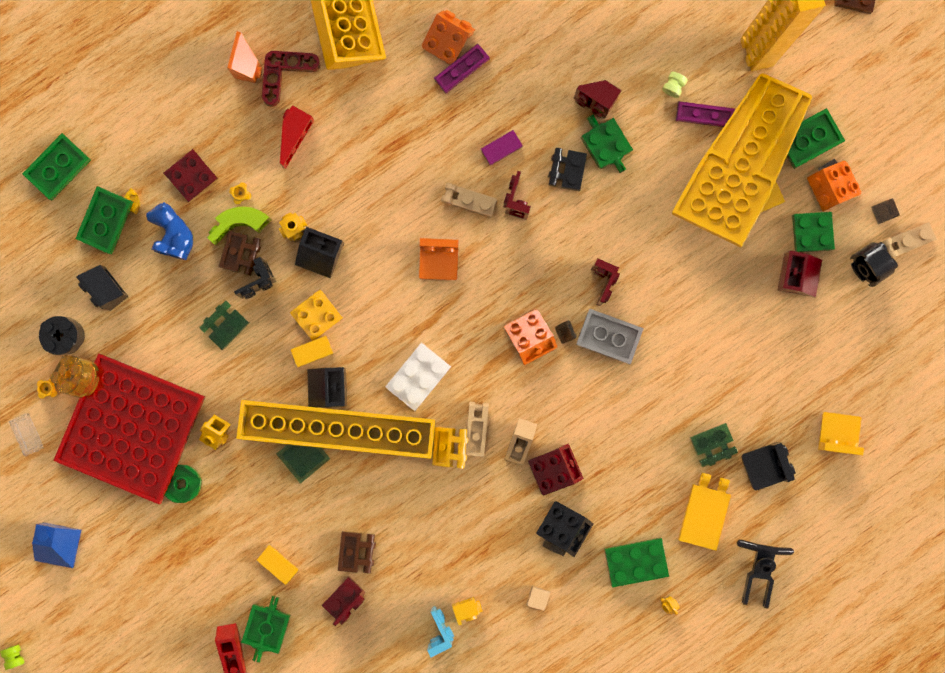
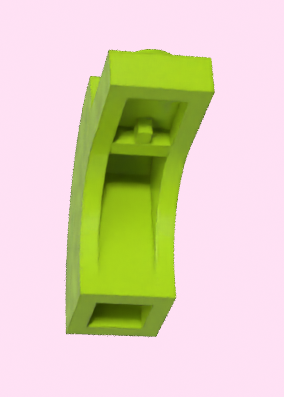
M234 207L222 212L215 218L220 224L218 226L215 225L209 231L210 235L207 238L217 245L228 234L229 230L231 231L238 226H248L260 233L272 219L255 208Z

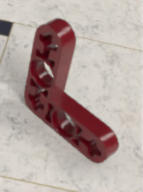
M268 52L265 56L262 87L264 103L267 106L274 107L280 102L282 70L316 72L321 65L318 56L313 53ZM273 56H276L277 60H283L282 56H285V65L283 66L281 61H275V64H272L269 60L273 59ZM296 57L298 63L295 66L288 65L289 58ZM301 58H303L304 62H310L311 59H314L316 64L310 67L308 63H303V67H301ZM275 74L278 76L277 81L272 84L267 81L268 76ZM269 88H273V95L276 97L272 99V102L266 98L270 96L271 90Z

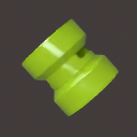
M19 644L0 651V655L5 661V670L25 663L19 653L21 651Z

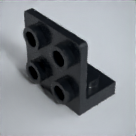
M258 257L253 260L255 263L253 269L256 275L260 276V279L234 291L236 296L249 299L256 295L255 292L261 289L265 291L273 287V283L276 280L267 261L263 258Z
M555 501L536 534L575 557L594 524L583 515Z

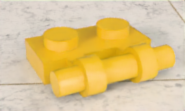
M435 427L433 466L453 467V460H457V468H464L465 461H467V455H465L466 443H468L469 439L467 437V429H460L458 437L455 436V428ZM455 442L458 443V454H454Z

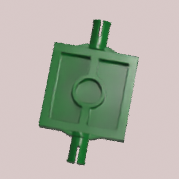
M594 114L589 116L587 120L592 129L582 135L581 139L598 168L601 170L608 165L615 164L619 173L624 172L626 168L621 159L632 152L633 149L614 118L599 124Z
M271 596L270 604L267 607L256 604L252 605L241 643L256 649L252 659L254 662L260 663L263 652L280 653L291 615L276 609L280 599L276 596Z

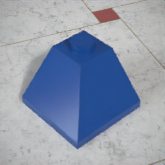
M45 522L36 524L32 542L34 561L74 568L82 530Z

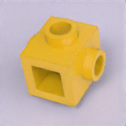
M288 213L279 221L281 225L279 231L283 238L287 237L291 242L302 239L305 227L307 226L303 216L299 217L296 213ZM295 223V227L293 229H290L288 227L291 224Z
M214 414L200 428L202 433L199 440L216 450L220 444L224 445L229 438L227 432L231 424Z

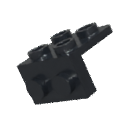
M775 442L742 454L741 458L753 490H760L783 481L790 482L795 480L794 474L796 472L792 463L789 464L787 458L789 452L785 445Z

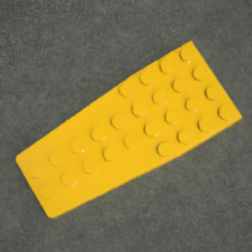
M761 73L698 164L674 207L672 215L741 248L771 194L811 103V94Z

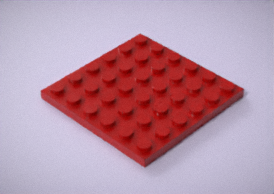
M98 353L53 461L156 504H161L206 396Z

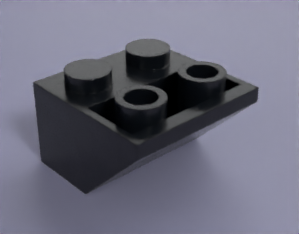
M306 227L299 244L295 265L331 279L345 243L340 239Z
M102 265L96 266L76 277L79 280V287L85 293L88 292L91 295L90 301L97 308L100 307L101 309L111 311L129 297L108 269Z
M345 367L307 369L308 407L347 406Z

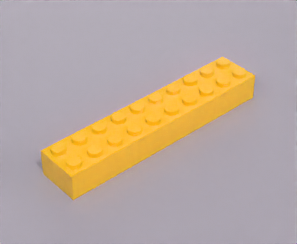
M767 0L741 37V45L743 49H746L747 53L746 63L748 67L750 66L751 72L773 67L826 6L825 1Z
M241 400L236 439L432 459L436 421L434 419Z

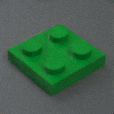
M832 212L792 215L796 252L835 250Z

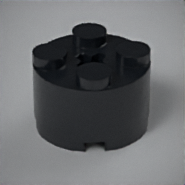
M871 242L850 257V260L853 259L854 261L851 264L853 271L862 282L865 280L869 282L868 286L875 287L891 276L898 267L897 262L891 258L887 252L886 245L882 242Z
M54 316L40 325L39 341L43 349L51 354H73L84 342V329L73 318Z

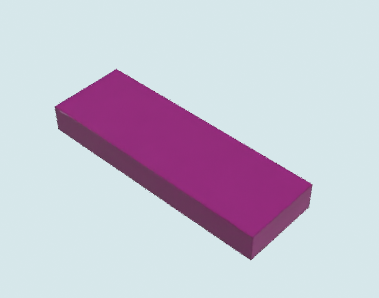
M476 44L434 77V80L444 93L447 94L490 60V57L479 44Z
M678 101L675 121L724 127L735 109Z

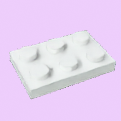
M421 342L385 387L416 411L451 366Z

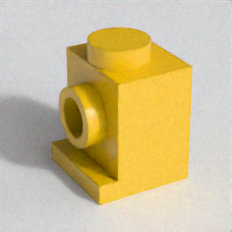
M475 597L452 604L458 626L462 625V620L465 619L466 622L472 621L477 618L476 615L483 612L480 601H476Z

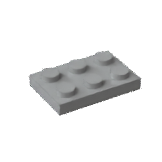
M589 309L576 345L630 365L644 328Z

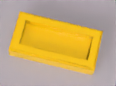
M327 336L291 349L298 368L334 354Z
M271 545L257 559L261 565L285 585L299 570Z

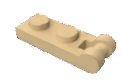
M446 183L445 195H442V202L490 218L492 217L497 202L496 198L456 186L452 183ZM453 192L459 194L457 200L452 198Z
M928 222L884 240L882 243L886 245L887 252L893 258L937 239ZM892 243H895L897 250L894 251Z
M475 402L469 403L467 437L469 439L468 443H466L465 452L467 456L484 457L489 403H483V405L475 404ZM474 412H482V418L474 417Z

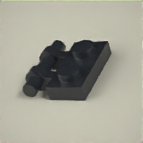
M555 148L551 158L553 163L548 174V178H550L548 185L556 186L557 180L562 181L561 188L580 192L587 153L568 150L567 157H563V149ZM560 163L565 164L564 174L559 173Z

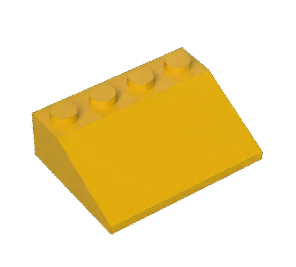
M310 0L327 70L345 69L386 59L373 0Z

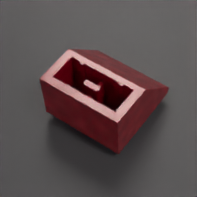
M603 80L579 85L574 99L579 106L591 109L595 116L606 118L622 90Z
M791 250L784 253L778 291L815 298L822 260L810 254Z

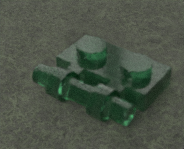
M227 300L222 305L219 304L215 308L216 311L209 318L206 317L203 320L204 323L199 327L204 333L209 328L213 330L208 337L221 350H224L250 324L236 309L231 314L226 311L231 306ZM223 316L225 320L217 326L215 322Z
M727 423L689 437L696 455L705 454L706 458L699 460L702 468L708 465L713 466L716 464L715 462L722 459L728 460L732 458V455L738 453L735 446L731 448L727 446V443L734 441ZM721 448V452L712 455V449Z

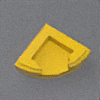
M130 188L124 198L134 202L130 211L137 215L140 208V199L138 194Z

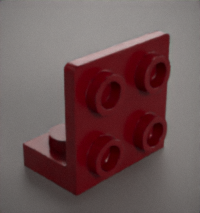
M517 171V174L511 177L509 184L511 193L506 194L503 207L506 208L505 214L527 220L531 206H528V203L522 200L513 201L521 171Z
M599 258L593 263L591 270L595 271L594 274L601 278L608 277L596 304L601 306L609 301L612 291L609 289L611 285L614 286L620 273L617 272L619 267Z
M569 443L528 460L543 496L574 485L584 479Z
M348 577L322 604V607L335 618L334 626L338 623L342 625L352 614L350 610L352 608L356 610L363 603L365 591L353 579Z

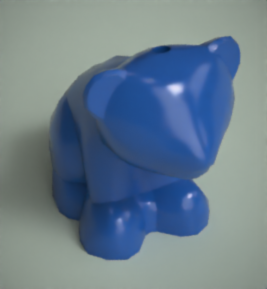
M163 202L156 205L151 211L146 213L147 221L164 228L165 235L162 241L154 242L151 250L163 255L187 260L193 246L191 230L169 204Z

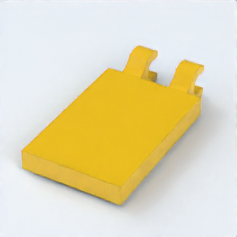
M701 473L699 485H692L678 540L717 551L731 494L726 493L730 480L720 478L717 490L707 488L711 475Z

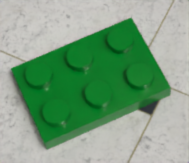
M827 108L802 121L787 155L794 169L845 142L843 135Z
M61 133L22 174L52 201L91 159L67 136Z
M97 186L75 239L105 253L113 254L134 202Z
M662 538L604 548L612 588L669 577Z

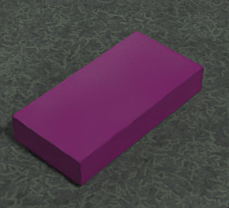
M514 130L481 148V151L491 166L519 150L523 145Z

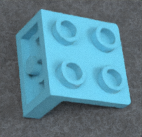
M436 606L432 607L431 614L441 635L432 638L428 644L427 651L430 658L451 648L454 640L451 628L449 626L446 627L444 624L445 616L442 610H437Z

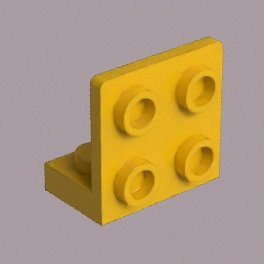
M823 412L818 450L863 456L864 448L858 447L862 418L859 416Z

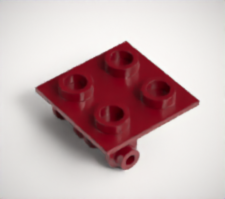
M193 149L163 172L188 202L218 179Z

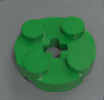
M177 465L165 493L166 498L174 503H186L196 498L202 484V479L197 470L189 465ZM184 479L186 481V487H182L179 489V483L177 481Z

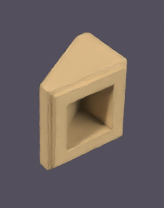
M532 586L526 606L545 611L551 592Z

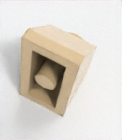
M518 419L505 460L520 465L524 464L537 424Z

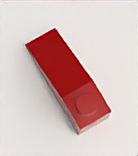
M293 105L283 115L280 165L285 169L314 122L311 115Z
M237 624L217 626L215 644L224 673H246Z

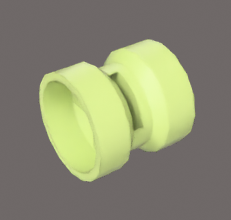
M671 72L668 77L669 81L665 83L662 90L671 97L679 98L682 92L681 88L686 85L688 80L680 73Z

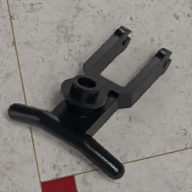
M739 539L737 546L756 551L752 571L747 573L742 603L743 605L748 604L753 578L766 579L768 581L763 599V607L768 609L774 584L771 572L776 569L775 555H793L794 550L792 548L761 545Z

